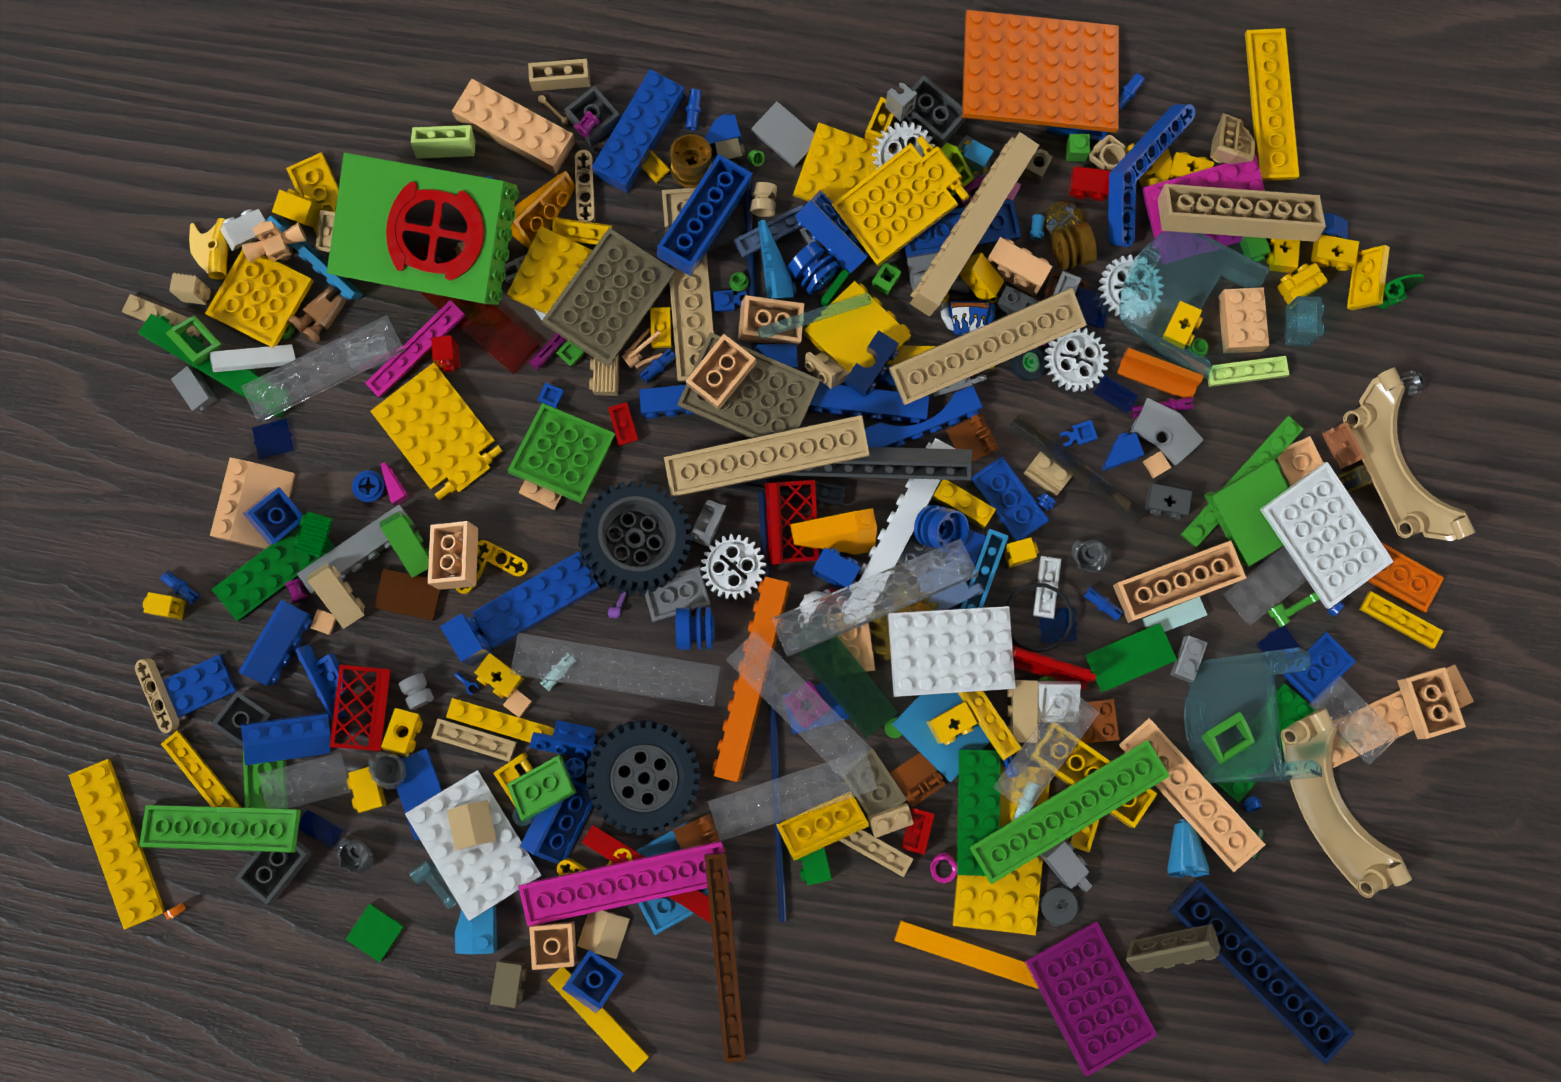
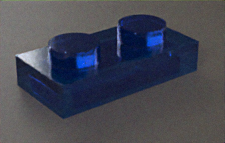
M1105 375L1093 392L1096 396L1125 413L1130 411L1139 396Z
M309 809L305 811L299 821V830L330 848L334 847L343 832L342 828Z

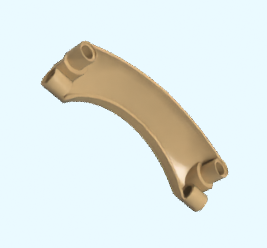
M1322 708L1282 730L1281 739L1287 773L1299 808L1315 838L1346 879L1363 897L1370 898L1378 891L1387 889L1392 884L1394 886L1404 885L1411 881L1412 877L1402 857L1372 837L1357 822L1342 800L1335 783L1331 760L1332 745L1337 729L1327 709Z

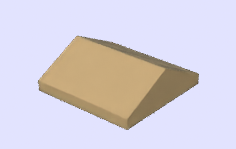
M488 800L468 803L447 810L455 851L497 841Z
M607 910L588 913L577 946L588 951L591 950L599 955L617 959L630 918Z

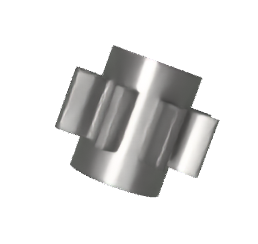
M1412 370L1403 373L1404 378L1401 381L1405 387L1404 393L1408 392V395L1412 396L1421 393L1420 388L1425 387L1422 374H1416Z

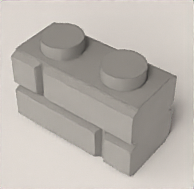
M1189 635L1183 637L1176 656L1177 661H1174L1170 675L1186 682L1194 681L1197 674L1196 670H1198L1207 642Z

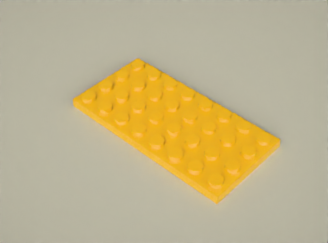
M1000 763V828L1013 821L1012 819L1019 805L1018 799L1022 797L1027 781L1040 786L1033 801L1034 807L1048 799L1050 771L1045 768L1016 765L1018 775L1008 778L1005 772L1006 768H1004L1003 763ZM1040 855L993 884H990L986 876L957 875L952 925L1036 935L1043 858Z

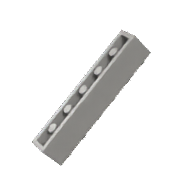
M397 505L297 573L310 594L317 595L307 582V575L328 562L331 567L335 565L341 573L339 577L343 581L346 579L345 575L351 571L356 572L363 567L362 564L367 560L372 561L380 555L379 552L383 549L392 548V545L381 530L379 522L400 510L403 515L408 514L401 505ZM414 522L413 525H411L412 529L416 528Z

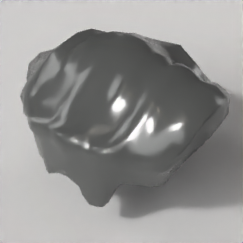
M1077 540L1072 546V557L1077 562L1079 569H1084L1088 572H1099L1112 564L1111 550L1100 540H1088L1085 542Z
M381 751L370 755L368 765L370 766L369 773L372 780L378 786L385 789L400 788L407 777L404 761L396 754H387Z
M343 837L339 841L337 848V857L340 860L339 868H345L348 872L359 874L373 867L374 856L362 841L350 840L348 837Z

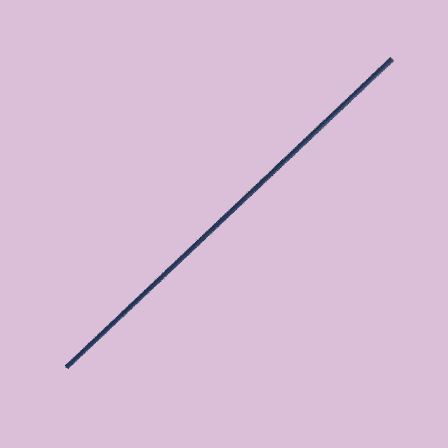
M750 166L742 167L750 172ZM751 185L744 194L746 233L753 230V215L750 213L752 200ZM753 253L747 256L749 296L757 297L755 254ZM751 342V350L759 343ZM758 493L761 555L765 556L762 562L767 564L766 567L762 568L766 572V575H762V580L764 581L765 577L770 578L766 494ZM773 653L767 683L779 922H787L784 843L776 825L782 822L775 660Z

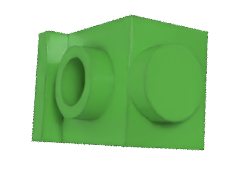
M884 262L873 279L871 287L888 297L901 277L902 272L895 264ZM884 277H889L891 281H886Z

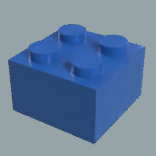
M280 487L271 490L243 513L269 545L275 544L300 524L303 515Z
M830 547L829 550L824 548L813 568L812 574L848 593L861 567L858 566L856 560L850 557L845 559L840 556L839 551Z
M589 950L564 984L562 990L594 1013H597L624 974Z

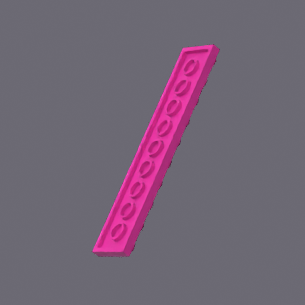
M722 840L519 885L518 888L527 926L708 888L704 855L707 853L724 852ZM728 870V878H729V883H730V882H731V879H730L729 870Z

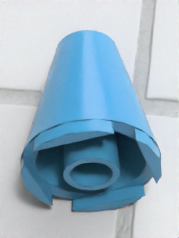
M1186 819L1178 820L1173 830L1167 867L1168 876L1185 878V876L1202 877L1209 875L1210 869L1199 834Z

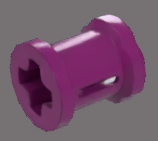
M589 111L584 113L585 116L579 123L573 125L586 138L589 136L588 133L591 129L600 123Z
M300 578L285 583L286 588L289 589L292 599L290 601L292 604L309 598V595L305 593L302 585L303 582Z

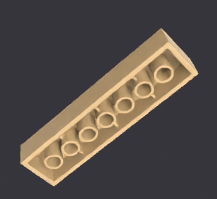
M1164 184L1158 197L1162 231L1317 242L1326 227L1320 195Z

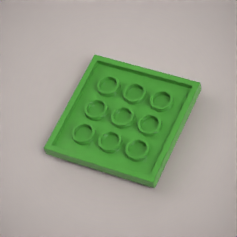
M542 403L508 468V473L582 504L615 438V433Z

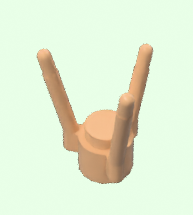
M648 328L630 348L624 351L625 354L622 357L630 368L635 366L638 369L663 354L660 353L640 361L642 356L639 352L660 335V331H657L636 348L651 331Z

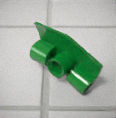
M1407 275L1390 281L1384 288L1383 304L1377 306L1381 309H1388L1392 305L1403 301L1408 297L1405 290L1411 291L1422 283L1424 275Z

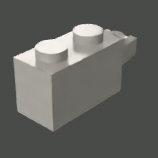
M1068 840L1060 842L1040 855L1067 887L1072 889L1078 884L1085 892L1092 887L1085 878L1089 873L1085 867L1087 863L1080 855L1076 856L1074 854V847Z

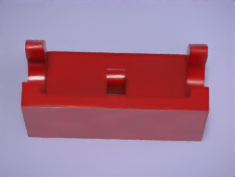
M911 808L910 813L914 824L906 827L901 848L925 855L935 814Z

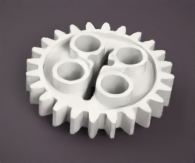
M902 121L901 126L895 122L894 129L888 125L887 133L881 131L883 138L876 137V140L880 143L879 145H873L877 149V152L872 153V156L877 157L873 164L879 165L876 168L878 169L900 152L902 148H905L910 137H914L913 146L923 158L925 156L924 150L916 140L923 136L929 143L932 137L926 136L928 131L925 129L921 131L922 126L917 125L915 127L913 122H910L908 126L905 121ZM899 137H902V146L899 142ZM895 142L896 149L893 152H889V145Z
M1132 255L1127 256L1126 259L1124 256H1121L1119 261L1115 259L1112 261V265L1106 266L1108 271L1101 273L1105 278L1099 280L1100 283L1104 284L1098 288V290L1104 291L1100 298H1106L1103 305H1110L1109 312L1115 309V316L1122 313V319H1125L1128 315L1130 320L1134 319L1135 316L1139 319L1143 317V314L1148 315L1150 313L1149 310L1156 308L1154 304L1160 302L1157 297H1160L1163 293L1158 291V289L1162 288L1163 285L1158 284V281L1162 277L1155 276L1159 270L1152 271L1153 263L1147 266L1146 258L1140 262L1139 256H1136L1134 260ZM1137 273L1142 275L1143 282L1137 279ZM1117 274H1121L1124 277V282L1118 280ZM1119 293L1125 296V302L1119 299ZM1138 293L1143 294L1144 301L1139 300Z
M1079 328L1074 332L1054 339L1055 341L1048 343L1052 348L1045 349V352L1049 354L1044 357V360L1049 361L1045 368L1051 369L1047 375H1054L1052 382L1059 380L1058 387L1065 384L1066 391L1071 387L1073 392L1078 391L1079 388L1081 392L1085 391L1086 387L1088 389L1092 388L1093 383L1096 385L1100 382L1098 378L1105 376L1101 371L1108 369L1103 365L1109 362L1108 359L1104 358V355L1108 354V352L1102 351L1105 344L1099 345L1098 342L1101 338L1094 339L1095 332L1088 335L1087 328L1080 332ZM1067 343L1073 346V351L1067 349ZM1085 349L1090 350L1091 358L1086 356ZM1062 361H1064L1067 364V370H1064L1061 367ZM1080 368L1085 369L1086 376L1080 374Z
M730 534L729 540L722 536L721 543L715 540L716 546H709L711 552H704L708 558L701 560L702 563L706 564L705 567L701 568V571L707 572L702 578L709 579L706 586L713 585L711 591L714 593L719 590V597L725 593L727 600H729L731 595L737 600L738 594L745 598V592L752 595L751 588L758 589L759 587L756 583L763 581L760 575H766V572L761 570V568L767 566L766 563L761 562L765 556L758 555L761 552V548L754 549L756 543L752 542L749 544L748 537L742 541L741 535H738L736 540L732 534ZM732 548L738 550V554L734 558L728 557V551ZM720 556L726 557L733 565L737 563V568L747 576V579L741 577L735 570H731V567ZM747 561L753 563V567L749 571L743 570V564ZM719 563L724 564L723 572L716 573L714 570L715 566ZM734 576L740 579L737 586H731L729 583L730 579Z

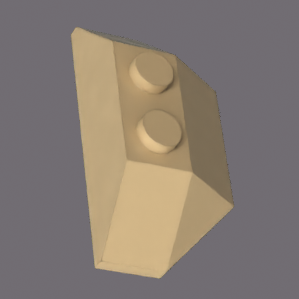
M1225 113L1222 114L1211 146L1210 158L1215 162L1236 164L1253 161L1255 140L1243 126L1244 123L1241 119Z

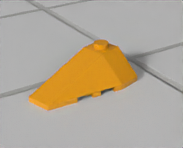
M563 171L514 206L515 218L511 223L512 236L528 249L540 226L550 230L553 218H558L557 216L562 207L566 206L573 194L576 185L567 171Z
M873 508L790 525L794 545L816 549L827 548L828 550L832 547L839 552L859 555L870 553L876 543L877 525Z

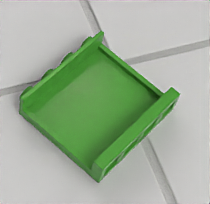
M1264 459L1262 465L1216 492L1210 491L1204 495L1227 540L1232 542L1241 565L1250 566L1284 546L1260 511V508L1290 487L1288 481L1280 473L1281 468L1279 464L1273 459Z

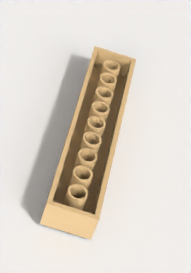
M1020 132L1015 138L1012 136L1005 144L999 157L991 166V170L981 182V186L972 196L970 203L966 206L960 219L950 231L951 233L948 238L943 242L940 251L935 255L930 263L931 265L921 277V281L910 296L913 299L910 304L929 317L939 307L1038 149L1039 144Z

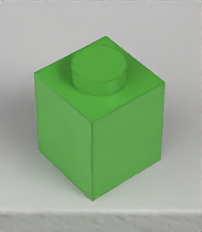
M1070 134L1066 141V161H1086L1090 154V134Z
M1243 237L1240 242L1247 263L1253 261L1254 264L1263 262L1271 252L1266 238Z

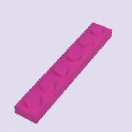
M450 300L365 384L377 397L382 398L432 349L431 337L445 336L466 315Z

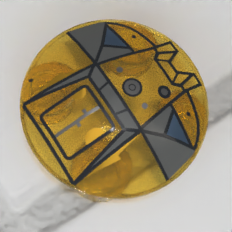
M1067 201L1052 204L1045 213L1044 225L1050 234L1055 229L1062 230L1063 227H1067L1071 232L1073 225L1083 223V215L1080 209Z

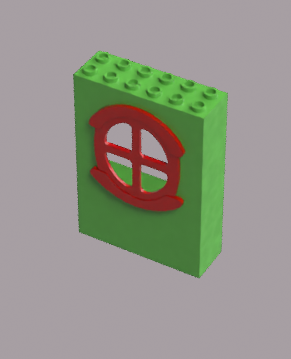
M344 153L327 274L483 304L499 305V301H501L503 296L501 289L502 281L506 277L505 261L509 257L508 242L512 238L511 223L515 218L514 205L519 195L518 185L501 180ZM427 200L435 201L433 222L430 227L406 222L407 213L415 205ZM444 203L453 205L461 212L467 223L466 233L441 229L440 223ZM404 231L425 233L430 236L428 255L425 261L414 256L407 248L403 239ZM439 237L464 241L465 247L456 258L440 264L435 262Z

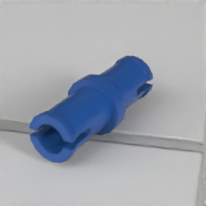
M1135 73L1129 83L1121 88L1119 111H1122L1127 102L1135 97V92L1145 82L1144 77L1140 74Z
M691 89L689 90V103L686 106L687 120L685 129L696 131L698 130V118L701 113L700 101L702 91Z
M668 348L659 358L653 359L651 361L652 364L639 373V376L648 384L658 373L665 371L664 368L676 359V355Z
M170 570L161 576L160 580L168 585L175 595H180L190 605L198 601L200 595L188 587L186 581L177 578Z
M1091 586L1083 595L1084 598L1096 605L1099 611H1104L1115 621L1124 612L1109 601V597H1104Z

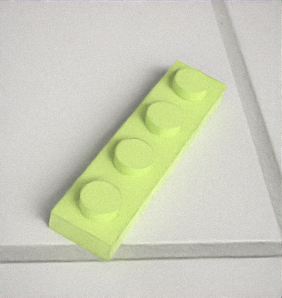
M1286 356L1206 367L1209 387L1289 376Z

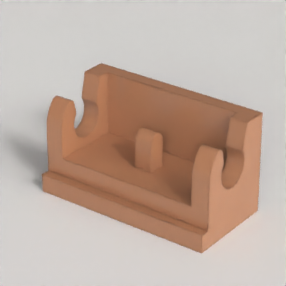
M1348 422L1322 434L1339 469L1365 458Z

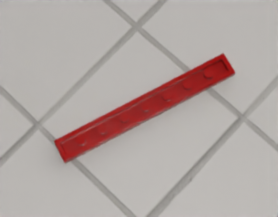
M594 824L581 842L613 863L628 861L626 852H623V854L618 853L617 857L614 856V853L620 848L628 849L631 852L632 860L645 857ZM695 890L668 896L711 923L709 898L703 892Z

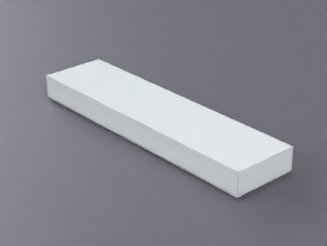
M292 344L275 346L274 348L269 346L210 352L213 372L296 365Z

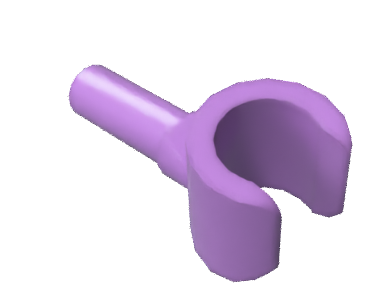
M626 592L620 595L616 607L609 606V618L620 617L621 606L627 594Z

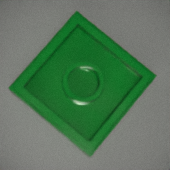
M370 903L346 940L380 963L405 926Z

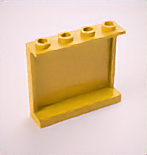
M855 281L804 329V336L848 373H850L856 363L865 368L872 367L876 363L874 356L867 352V347L878 330L899 343L897 350L906 341L909 342L911 338L910 330L904 324L900 325L891 311H885L881 307L882 303L876 297L872 298L867 293L868 290L863 284H857Z

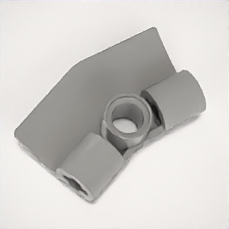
M938 253L907 258L912 290L919 284L921 277ZM958 275L949 290L968 294L970 288Z
M1149 398L1146 399L1140 415L1136 418L1130 430V433H1136L1138 437L1157 446L1174 466L1181 462L1203 441V438L1180 413ZM1159 432H1163L1166 436V440L1163 443L1157 440Z

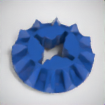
M369 470L359 473L352 483V491L356 498L367 503L377 501L383 495L385 488L383 478L378 473ZM370 481L376 487L371 488L368 493L367 489L361 486L367 485Z

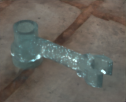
M424 861L419 867H414L408 872L417 885H420L425 880L448 909L456 904L432 876L433 868L427 861Z

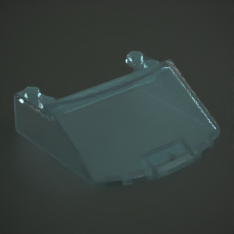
M1162 232L1150 244L1148 243L1128 271L1120 298V322L1169 362L1172 360L1193 372L1204 375L1203 377L1207 379L1212 369L1208 359L1187 348L1183 350L1162 339L1179 302L1182 301L1202 309L1221 276L1243 288H1260L1270 269L1201 233Z
M1297 647L1201 661L1198 670H1196L1197 674L1194 681L1189 682L1188 698H1185L1184 724L1188 746L1192 750L1195 758L1194 761L1209 783L1284 782L1285 780L1322 777V768L1318 762L1314 760L1282 762L1274 675L1307 670L1311 664L1309 652ZM1241 712L1248 724L1255 744L1220 764L1201 737L1210 729ZM1236 726L1215 738L1222 753L1245 740Z

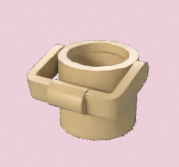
M1107 135L1092 148L1089 159L1096 164L1097 169L1112 171L1125 157L1124 149L1126 147L1112 135Z

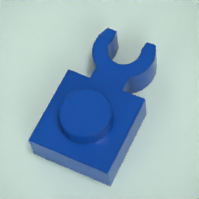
M733 290L713 292L715 313L735 311L734 305L741 307L740 298L745 297L747 292L741 291L737 295H733Z
M1092 420L1072 426L1074 432L1064 431L1060 433L1061 438L1065 436L1070 438L1069 442L1063 444L1064 447H1070L1075 441L1081 446L1098 440Z

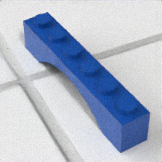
M974 386L955 392L945 408L925 422L910 426H894L880 422L865 428L868 447L890 448L894 446V448H899L905 445L907 440H919L927 432L934 434L941 431L942 426L947 424L954 426L960 423L962 418L967 417L971 419L970 417L976 414L979 415L978 412L981 411L982 405Z

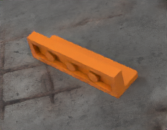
M1129 347L1124 352L1117 374L1180 398L1192 397V400L1197 386L1202 382L1204 376Z

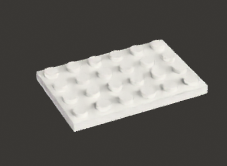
M1323 462L1260 508V511L1321 602L1328 609L1394 562L1328 462Z
M1009 606L888 614L894 697L1016 689Z
M478 770L405 813L468 921H471L517 892L519 885L532 882L541 877L528 852L520 846L522 842ZM488 800L497 841L455 851L447 810L468 803Z

